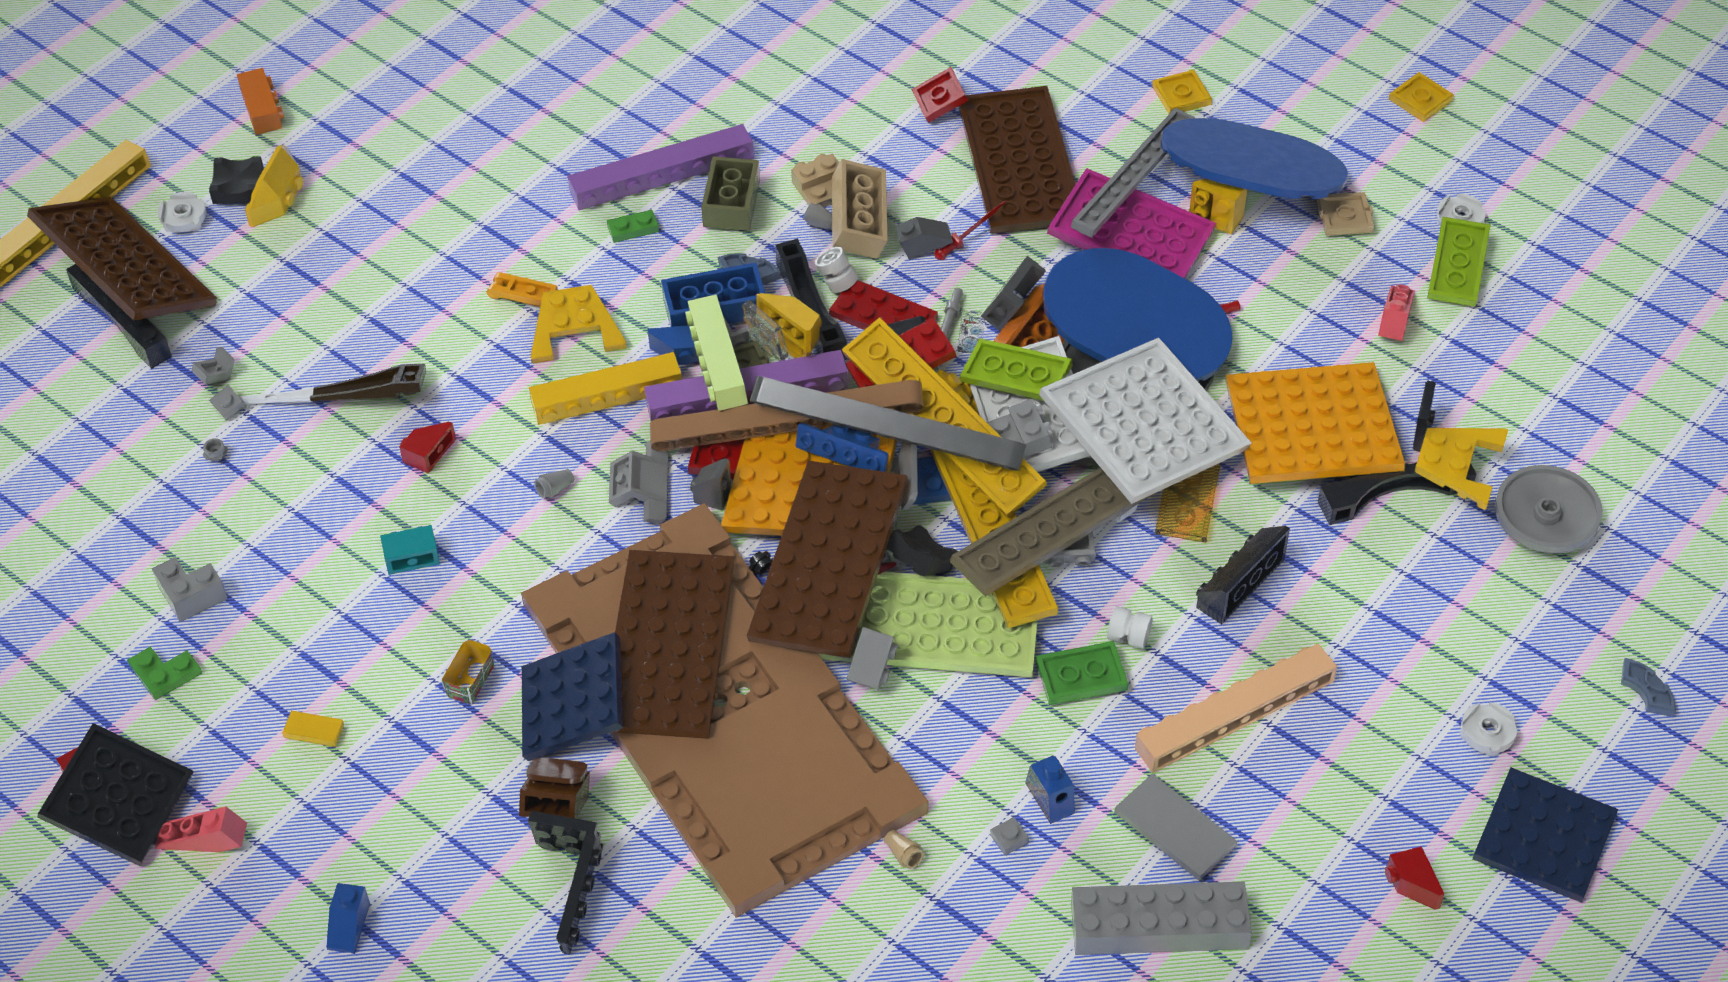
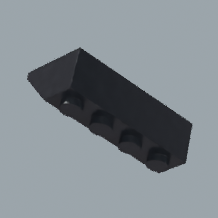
M1287 526L1261 528L1255 535H1250L1245 541L1244 546L1239 551L1236 550L1232 553L1228 563L1224 567H1218L1212 579L1208 583L1204 582L1196 592V596H1198L1196 608L1222 625L1285 560L1290 528Z

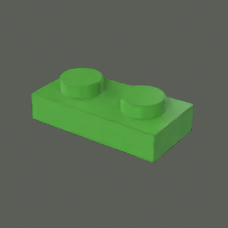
M652 209L607 220V227L613 243L659 232V226Z

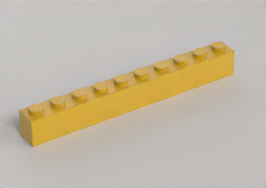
M125 139L42 206L114 197L151 167L145 148ZM28 217L0 239V288L55 244Z

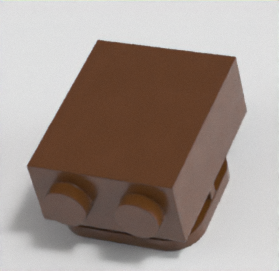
M554 758L534 759L526 770L527 780L520 789L519 816L529 817L531 811L577 819L589 798L590 772L587 771V764L580 761Z

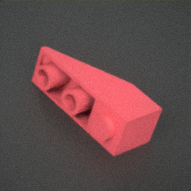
M1391 285L1384 306L1378 336L1403 341L1415 290L1410 289L1407 285Z
M227 806L167 821L158 833L155 848L201 852H224L240 848L243 844L247 822Z

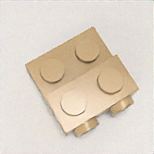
M833 153L827 156L820 154L814 161L808 163L799 162L791 169L792 183L808 206L810 203L815 205L818 203L824 208L832 205V176L840 163Z

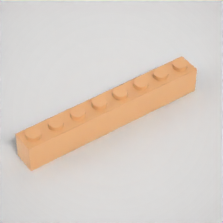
M1319 643L1310 648L1305 647L1296 655L1288 659L1283 658L1266 670H1258L1252 677L1244 681H1236L1228 689L1220 693H1212L1206 700L1198 704H1190L1184 711L1176 715L1166 716L1160 723L1152 727H1144L1136 734L1135 750L1150 771L1155 773L1333 683L1337 665Z

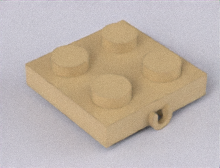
M1365 192L1328 194L1326 198L1317 199L1320 219H1322L1326 236L1373 233L1372 206L1368 205Z

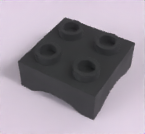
M253 156L245 160H229L223 157L214 158L213 178L209 187L212 204L250 203L252 192L264 170L261 156Z
M921 525L915 526L907 532H902L899 529L894 530L886 548L893 553L895 559L906 562L913 567L912 570L921 576L951 571L953 565L950 563L951 556L958 552L954 548L939 545L929 535L928 530Z

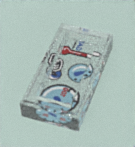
M962 310L957 352L972 353L979 338L984 339L986 320L981 317L984 311Z

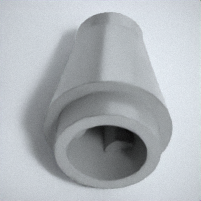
M810 203L805 211L803 220L807 221L808 225L832 231V213L818 203L816 205Z
M570 469L541 474L534 481L535 489L541 498H552L571 483H574V476Z

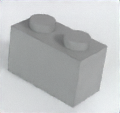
M863 627L846 679L879 690L881 685L886 686L890 670H887L886 667L889 659L894 660L898 644H894L895 638Z

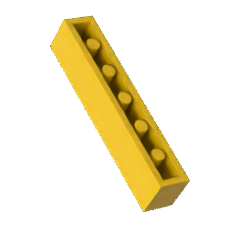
M674 352L531 386L529 387V393L537 423L540 425L646 399L644 387L682 380V373Z

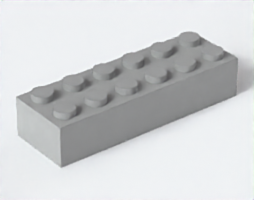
M1245 881L1072 887L1070 905L1075 955L1249 949L1252 931Z

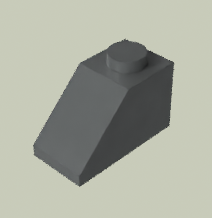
M915 217L895 225L899 243L909 260L953 243L947 222Z
M724 458L703 467L698 476L692 479L690 491L693 492L694 503L700 505L705 503L707 507L723 510L731 491L729 459Z

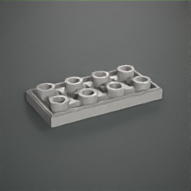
M1154 774L1145 779L1114 810V813L1199 881L1237 846L1236 839Z

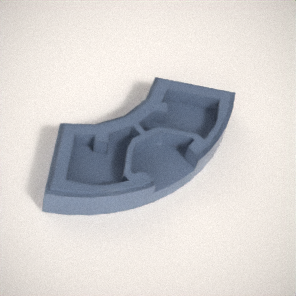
M743 253L717 257L721 269L756 262L763 285L781 279V272L778 268L764 258L760 257V259Z
M1624 658L1621 685L1631 688L1640 695L1645 703L1646 712L1674 717L1676 712L1675 699L1668 684H1664L1655 675L1656 672L1645 664L1633 659Z

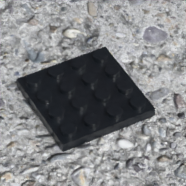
M92 723L39 810L37 818L141 866L154 844L161 827L169 818L192 778L194 771Z

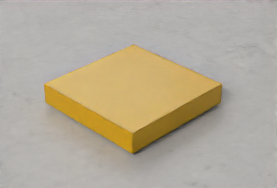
M1194 69L1152 80V88L1168 114L1174 108L1186 112L1212 105V98Z
M1418 72L1389 93L1388 99L1420 121L1425 122L1452 102L1454 94Z

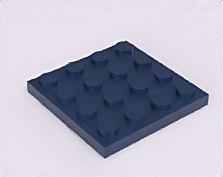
M615 632L521 666L522 757L527 761L623 728L620 637Z
M1510 767L1472 859L1582 903L1618 809Z

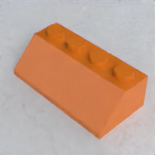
M1045 283L1033 288L1022 306L994 339V342L1024 347L1059 336L1063 344L1065 340L1057 333L1058 329L1048 320L1044 311L1043 289Z

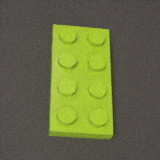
M1442 217L1427 299L1476 307L1490 224Z
M979 338L960 374V379L963 383L1044 401L1039 395L1041 388L1066 378L1073 364L1070 358Z

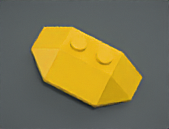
M285 145L276 147L258 178L250 203L245 208L250 227L258 226L285 215L289 206L293 205L294 197L298 190L302 189L304 180L299 166Z
M765 293L757 294V318L760 322H764L767 332L777 346L793 358L810 356L820 337V315L795 297Z

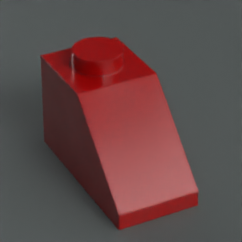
M448 421L414 429L408 437L402 440L399 446L403 463L428 474L456 440L453 423Z
M1422 846L1390 854L1387 867H1385V875L1387 881L1390 884L1393 883L1396 892L1434 910L1440 909L1444 892Z

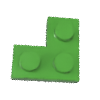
M151 646L127 659L130 668L154 700L161 698L202 674L200 666L188 650L165 663L161 661Z

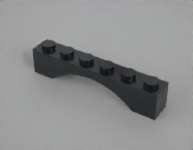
M798 238L775 244L776 265L781 272L790 295L820 315V337L815 345L817 353L841 350L844 361L847 360L842 351L847 345V340L839 323L830 316L821 300L806 254Z
M76 264L66 269L73 290L85 302H90L100 308L113 321L137 355L151 369L172 357L166 337L147 318L132 320Z
M1416 462L1405 465L1404 471L1354 476L1347 480L1327 483L1320 486L1318 504L1328 524L1333 525L1353 520L1368 503L1392 492L1427 490L1445 495H1453L1458 492L1446 485L1441 487L1416 473ZM1470 463L1466 479L1475 482L1477 473Z

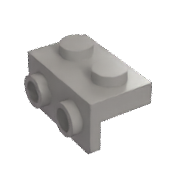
M1093 532L1043 561L1042 564H1049L1050 567H1060L1064 563H1075L1077 566H1085L1095 562L1096 549L1094 548Z

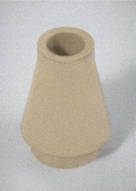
M891 830L886 834L884 843L890 848L902 867L913 869L921 863L924 852L920 844L899 834L896 830Z

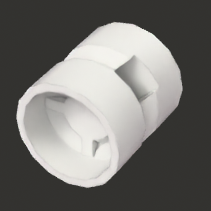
M841 247L830 248L820 254L815 260L817 269L825 277L824 280L833 293L847 290L858 279L856 271L848 263L849 260Z
M1115 606L1108 627L1107 639L1119 643L1127 640L1130 646L1144 649L1150 634L1153 616L1141 612L1133 615L1130 609Z

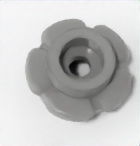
M218 438L209 439L204 443L203 457L206 460L219 461L227 455L228 448Z

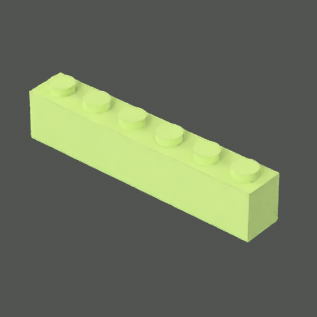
M717 295L688 301L689 311L685 312L688 326H690L696 354L699 356L701 371H704L703 376L710 401L716 402L718 411L748 404L745 385Z

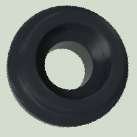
M768 551L755 553L749 560L750 566L748 569L757 575H761L773 562L770 558L771 554Z

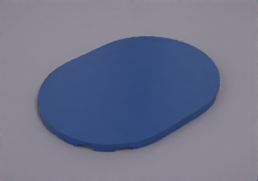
M1212 118L1184 119L1168 125L1164 129L1161 138L1162 150L1164 153H1169L1171 155L1170 159L1181 168L1189 167L1194 170L1193 173L1211 181L1272 196L1290 199H1300L1301 196H1309L1311 199L1326 198L1329 193L1337 194L1342 191L1348 177V171L1343 162L1319 145L1292 135L1238 122Z
M1112 248L1085 249L1072 253L1060 260L1051 269L1045 281L1043 300L1044 311L1048 320L1058 329L1057 333L1065 341L1100 362L1160 338L1197 381H1204L1220 370L1230 352L1232 329L1229 319L1220 304L1201 287L1140 255Z

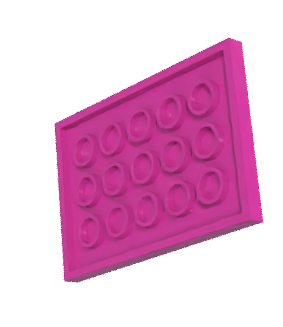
M1086 168L1049 225L1047 234L1083 250L1112 248L1132 252L1186 278L1214 231L1216 223L1135 189L1091 238L1071 228L1073 219L1110 178Z

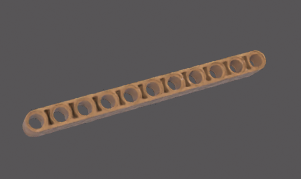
M917 380L828 392L829 394L907 414L917 413L924 409L922 384ZM750 404L721 411L711 410L655 419L650 422V441L653 450L669 451L794 432L798 430V425L801 423L816 428L827 427L833 424L758 404Z

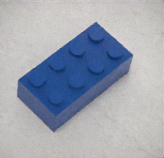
M756 262L661 280L663 302L670 327L688 325L685 312L689 311L688 301L717 295L722 314L728 324L758 319L757 294L765 293Z

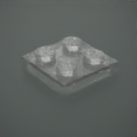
M747 301L742 307L745 315L743 319L748 326L750 339L752 341L757 340L770 357L775 356L779 361L785 360L788 357V352L781 327L753 302Z

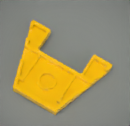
M592 284L543 292L531 351L532 364L554 360L550 338L601 330L605 352L627 349L626 340Z
M1427 428L1415 472L1441 487L1445 485L1458 492L1457 495L1465 500L1470 498L1478 503L1477 507L1486 510L1493 486L1467 480L1466 477L1475 446L1502 453L1509 429Z

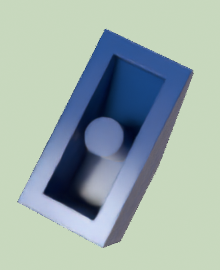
M690 326L648 328L649 348L659 355L674 352L678 365L699 363V356L696 354Z
M337 883L329 907L327 950L355 954L370 907L365 886Z

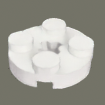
M192 192L174 193L170 195V200L165 203L163 200L158 207L160 223L168 233L198 231L201 229L202 222L207 216L203 199L197 198V195Z
M1462 193L1457 194V197L1450 198L1449 195L1439 203L1437 224L1441 227L1442 217L1484 223L1486 210L1482 208V202L1474 196Z
M1489 702V705L1480 706V703L1474 704L1465 711L1461 722L1460 736L1469 746L1485 753L1487 756L1494 757L1499 752H1503L1513 745L1517 735L1515 717L1509 709L1498 703ZM1491 724L1494 726L1493 731H1487L1482 725L1488 727Z

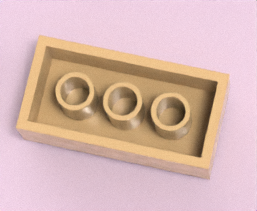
M841 159L832 176V248L841 247L845 252L878 259L888 241L886 169Z

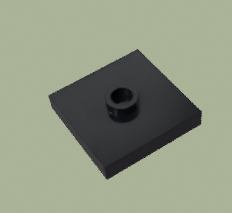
M1427 380L1425 383L1417 419L1413 451H1421L1428 425L1433 426L1436 411L1431 410L1436 386L1434 381Z

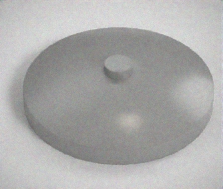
M1534 465L1513 472L1502 482L1495 501V513L1503 530L1519 544L1544 553H1565L1579 549L1592 540L1599 529L1602 519V504L1595 489L1576 473L1557 466Z

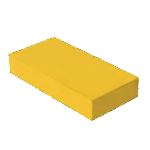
M291 710L282 734L287 739L336 747L344 727L343 719Z

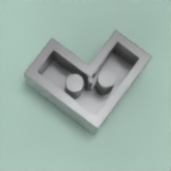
M176 557L151 568L159 590L179 622L228 599L223 582L211 563L188 574L185 573Z

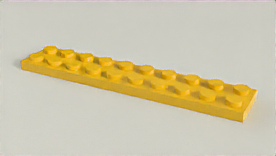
M880 317L842 349L843 354L874 385L906 380L921 382L924 409L911 415L1001 437ZM942 452L1007 518H1010L1047 485L1046 480L1024 459L1020 471H1015Z
M930 449L971 544L1017 517L1016 513H1014L1010 518H1007L942 452ZM1039 565L992 592L1007 628L1058 615V606Z

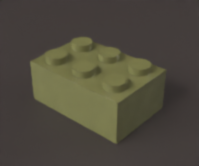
M712 157L701 206L703 227L750 231L760 184L759 160Z

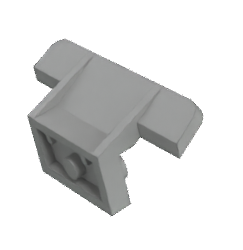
M651 441L646 442V455L632 450L611 462L609 503L617 507L635 497L639 501L644 502V522L663 523L667 517L668 451H655L651 448Z
M901 442L899 457L893 458L890 473L907 475L908 484L901 502V510H909L915 502L918 493L917 445Z

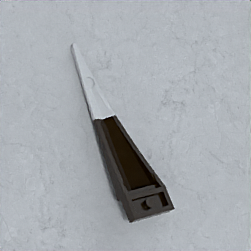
M400 364L382 371L327 385L239 397L245 404L400 399L401 393L413 395L421 391L426 375V364Z

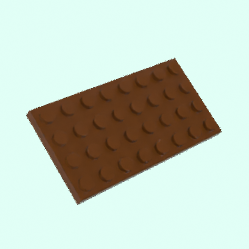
M1048 86L966 95L969 101L958 107L985 215L1003 201H1007L987 219L990 234L1049 227L1074 188L1075 181Z
M112 197L28 208L27 217L132 320H142L144 318L216 306L217 297Z
M808 460L746 635L748 641L851 658L908 484L907 475Z
M629 550L615 633L620 637L623 728L613 731L614 733L709 739L734 569V556Z

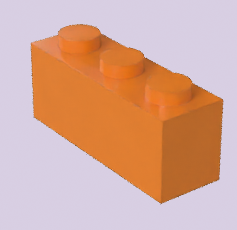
M263 67L236 74L255 135L282 129L280 119L284 118L281 105L276 106L279 100L276 90L271 91V89H274L271 76L265 75Z

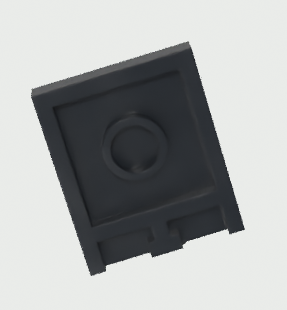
M531 811L528 822L535 843L538 846L547 850H553L554 848L565 849L568 853L579 855L556 937L557 942L560 944L561 952L570 955L572 946H576L579 941V921L585 918L587 912V902H585L587 892L591 893L593 890L595 877L592 874L594 867L600 865L604 845L600 843V832L596 831L597 822Z

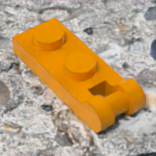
M497 272L493 278L494 283L488 287L486 293L492 299L504 298L540 307L543 292L558 290V286Z

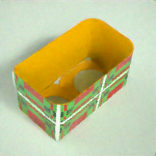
M467 640L462 643L441 679L447 697L467 704H473L494 667L491 648L488 645L473 640ZM472 664H483L476 678L468 675V668ZM462 684H470V685H471L470 687H467V688L459 687V686L462 685Z

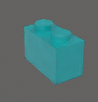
M432 525L418 526L413 529L380 535L388 575L440 564Z

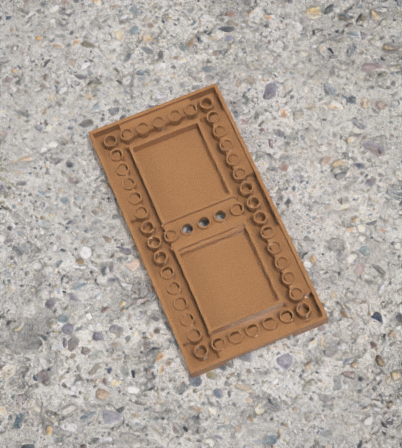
M703 503L660 524V532L572 575L566 570L521 592L523 606L555 653H559L615 632L629 550L734 556V569L714 700L722 699L727 703L721 707H713L709 739L610 732V734L735 918L884 838L891 830H898L928 814L929 801L900 762H894L840 690L839 681L818 653L748 641L746 635L763 586L732 546L731 537L707 505ZM741 687H746L750 689V691L744 695L738 694L736 692L737 689Z

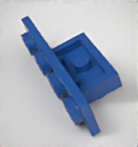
M805 423L798 425L797 448L850 467L887 471L889 454L877 449L879 448L880 438L872 436L871 433L835 424L824 430Z

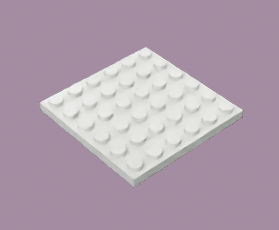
M1156 338L1041 388L1039 393L1041 398L1131 504L1247 450L1249 445L1252 444L1160 338Z

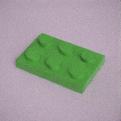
M1114 641L1036 656L1035 662L1049 705L1128 690L1129 684Z

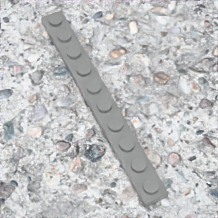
M1174 108L1073 219L1071 228L1092 238L1167 154L1164 153L1161 147L1164 129L1176 121L1195 117Z

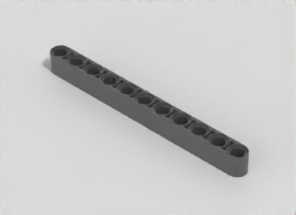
M762 376L756 377L750 402L761 406L1015 471H1020L1027 446L1017 441Z

